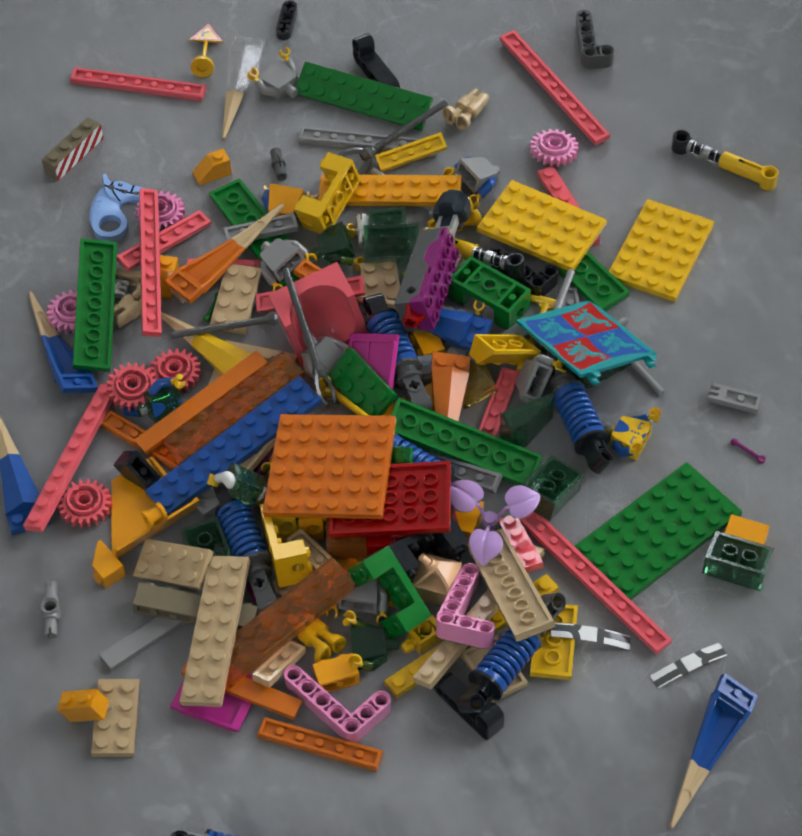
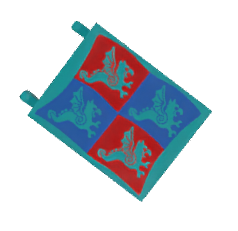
M591 300L516 321V324L580 378L587 376L592 385L600 384V381L597 379L601 376L600 372L636 361L644 360L648 368L656 367V364L653 362L657 360L656 352Z

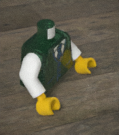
M233 462L227 471L216 475L209 474L207 481L208 485L218 487L219 483L223 482L228 494L246 505L256 504L260 506L262 500L265 499L267 490L264 487L265 476Z

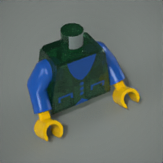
M177 374L175 379L172 377L157 379L150 386L149 390L144 392L145 403L137 406L139 416L148 415L150 419L157 423L182 405L179 389L185 386L186 381L179 382L178 380H182L183 375ZM187 425L184 429L191 431L194 429V426Z

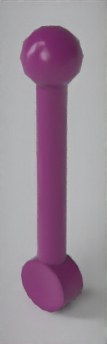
M733 438L731 440L732 445H737L753 457L757 458L758 463H765V456L757 455L756 453H754L753 451L739 443L736 438Z

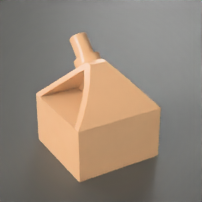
M423 553L418 558L420 566L414 578L413 586L423 602L442 606L462 568V562Z

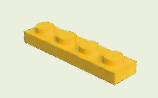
M439 132L377 154L375 158L380 171L386 172L447 150V145L442 133Z

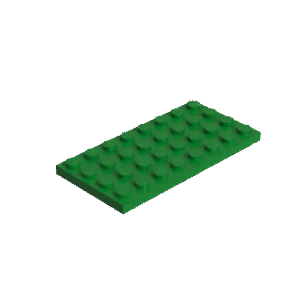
M686 462L574 547L632 600L726 528L731 514L740 517L742 510Z

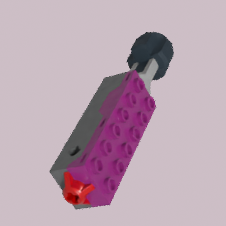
M451 189L443 192L433 210V219L437 223L435 228L420 230L394 303L406 332L434 330L437 321H439V314L443 308L445 296H447L453 272L456 269V262L460 257L459 250L455 247V234L458 229H462L464 222L468 220L471 212L470 200L462 191Z

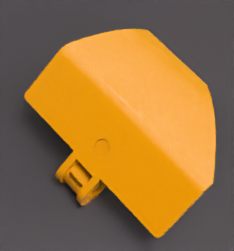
M151 456L146 459L161 478L167 474L154 457ZM122 474L111 480L112 553L117 559L144 543L145 538H152L197 510L200 500L196 497L190 503L168 516L160 502L154 504L144 489L125 479Z

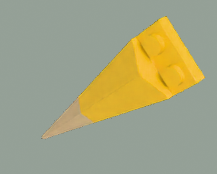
M161 312V319L175 331L195 328ZM208 333L182 337L221 376L251 354ZM270 366L259 372L237 390L246 394L272 372Z

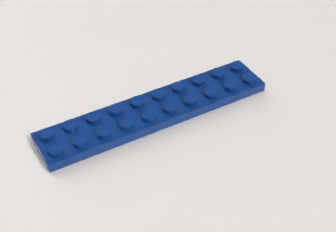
M298 376L145 490L147 496L154 504L160 502L165 508L167 515H171L212 486L207 484L209 474L216 475L225 471H233L239 464L245 462L268 442L276 438L280 414L308 415L323 403L322 399Z

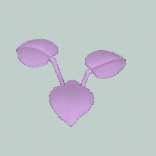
M459 480L451 483V503L453 507L460 512L467 513L472 511L476 505L482 515V526L485 531L476 529L469 538L470 550L480 565L485 566L502 550L503 541L501 536L497 532L491 531L497 527L498 519L501 518L507 509L510 510L513 518L520 519L529 516L539 504V493L525 486H513L505 494L507 506L496 514L493 511L484 512L482 506L478 503L483 499L484 492L477 483L469 480Z

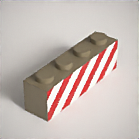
M89 117L80 123L42 158L44 173L59 181L103 139L101 124Z

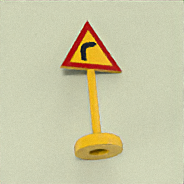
M207 24L189 39V41L204 42L202 56L195 57L191 61L190 66L192 73L201 78L211 76L214 71L213 61L206 57L208 42L223 43L212 27Z

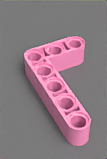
M467 563L462 566L437 614L436 635L441 639L487 649L494 645L495 625L487 620L464 615L479 586L480 573L476 564Z
M292 665L284 671L286 688L296 698L303 700V704L344 740L357 743L391 712V698L386 691L375 692L354 712L350 713L300 667ZM326 703V705L320 706L318 704ZM340 716V718L334 719L333 717ZM355 729L354 732H348L347 730Z

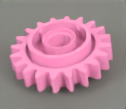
M549 129V132L542 130V134L536 133V137L533 136L532 141H530L532 158H537V162L543 161V165L548 163L550 167L553 164L559 167L562 163L566 166L567 162L572 163V160L576 159L579 147L576 138H571V133L565 135V131L559 132L558 129L555 131Z
M161 190L160 194H158L159 232L184 219V202H182L181 197L177 198L176 194L170 196V191L163 194V190ZM137 203L138 208H135L137 221H139V203Z
M70 289L69 294L62 291L61 297L55 295L56 300H50L51 305H47L48 311H46L49 324H52L53 329L58 328L59 333L65 330V333L68 334L72 330L74 334L77 291L73 293Z

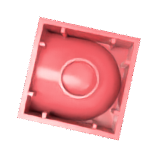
M337 262L293 282L310 333L315 338L330 336L349 345L350 333L369 334L355 294ZM285 286L268 295L284 333L301 367L304 368L301 353L308 346L302 340L304 335L289 290Z

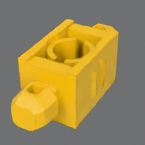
M432 615L407 632L408 639L403 641L400 646L405 654L414 650L422 654L443 640L436 635L435 617Z

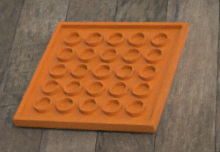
M280 414L263 506L264 517L382 519L397 422L396 416Z

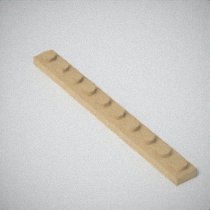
M535 546L538 554L542 559V557L545 555L544 549ZM489 589L465 616L487 621L494 616L499 608ZM444 640L413 676L414 683L431 690L468 645Z

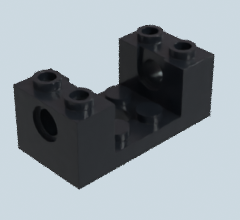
M451 516V532L412 534L389 545L412 583L420 566L415 557L423 553L428 554L431 551L434 556L460 562L469 540Z

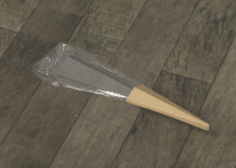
M233 35L229 52L223 141L227 137L239 105L251 80L247 79V73L251 72L253 67L258 68L264 57L267 38Z

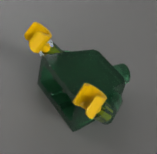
M342 221L335 225H329L324 232L317 236L319 246L310 250L311 253L317 256V259L323 257L328 264L337 262L347 266L354 265L357 271H360V263H364V258L361 256L353 259L355 253L351 238L356 236V229H354L352 223L347 224L346 227Z
M351 610L343 614L344 617H347L343 620V625L349 626L352 624L350 631L353 655L349 658L348 662L353 663L350 666L353 671L358 668V671L374 672L388 661L387 651L399 649L397 637L385 639L384 628L357 618L356 614Z

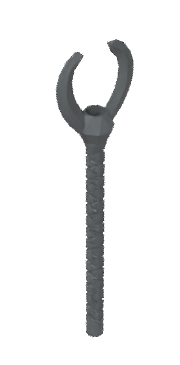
M445 100L441 101L427 112H424L371 147L348 148L341 151L338 155L345 157L351 154H360L364 163L358 170V174L364 175L370 167L374 154L378 150L399 138L413 127H416L439 110H442L448 104Z
M289 268L282 269L313 363L312 374L315 376L318 396L325 405L328 404L323 398L319 386V378L324 377L333 394L332 404H336L334 386L326 374L327 368L319 360Z
M272 311L259 318L172 331L170 334L172 339L263 323L275 326L280 321L276 311Z

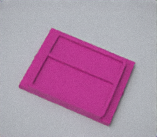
M350 333L349 347L354 348L393 390L399 335Z
M229 668V671L253 680L251 674ZM184 680L182 681L170 708L186 716L228 731H240L252 707V703L224 693L222 707L183 706L179 702Z

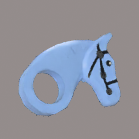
M103 174V187L96 194L91 204L89 222L97 239L116 242L121 240L128 232V221L120 207H123L122 205L128 202L139 203V190L143 187L130 185L123 181L112 182L108 179L107 174ZM107 221H117L120 223V227L112 232L100 229L101 225Z

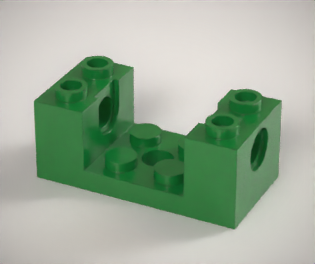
M470 256L452 275V281L449 284V298L463 306L470 300V296L482 303L484 302L494 309V324L507 330L515 325L516 321L521 319L530 309L531 289ZM486 285H493L494 287H493V288H486L485 286H486Z
M389 545L348 569L352 581L358 587L379 577L380 584L388 591L391 602L398 608L397 611L381 621L383 631L390 639L409 632L432 616Z

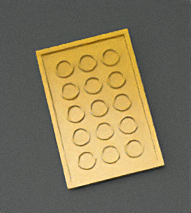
M511 180L478 224L477 232L568 271V269H576L606 226L607 219Z
M647 199L609 272L623 285L676 302L714 227L715 221Z

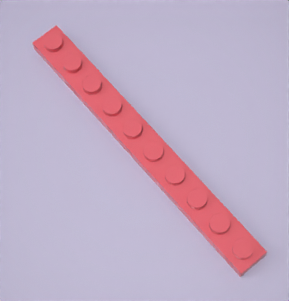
M515 30L500 36V42L595 146L610 139V134Z
M140 188L142 336L161 337L158 190Z
M100 383L23 524L25 531L43 533L113 403V400L110 401L109 394H107V384Z
M536 509L529 516L520 519L523 527L652 652L657 655L672 643V639Z

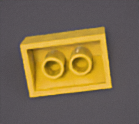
M475 334L469 355L480 365H486V363L517 365V363H524L526 359L531 360L539 355L541 350L522 335Z

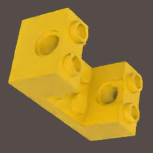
M330 152L320 162V168L324 172L325 178H327L328 186H330L327 192L323 194L322 200L302 195L300 200L296 202L294 209L304 229L327 237L361 180L352 159Z
M261 504L260 512L264 536L269 553L272 556L271 561L278 587L282 588L309 582V573L313 572L311 561H308L311 558L309 547L304 546L303 539L285 543L288 537L299 530L298 519L296 520V517H264V504Z

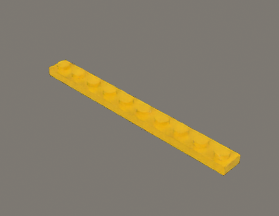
M547 574L533 582L540 597L543 594L559 592V587ZM500 610L489 620L495 625V633L507 626ZM441 643L384 680L385 686L396 699L418 685L414 683L413 676Z

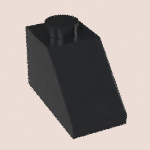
M124 451L113 464L125 479L144 490L161 478L138 451Z

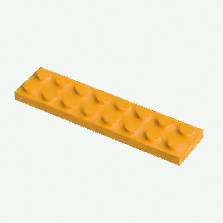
M321 175L318 194V200L320 201L323 194L330 187L327 184L325 175ZM359 175L361 180L346 206L435 207L443 192L451 189L461 191L462 175Z

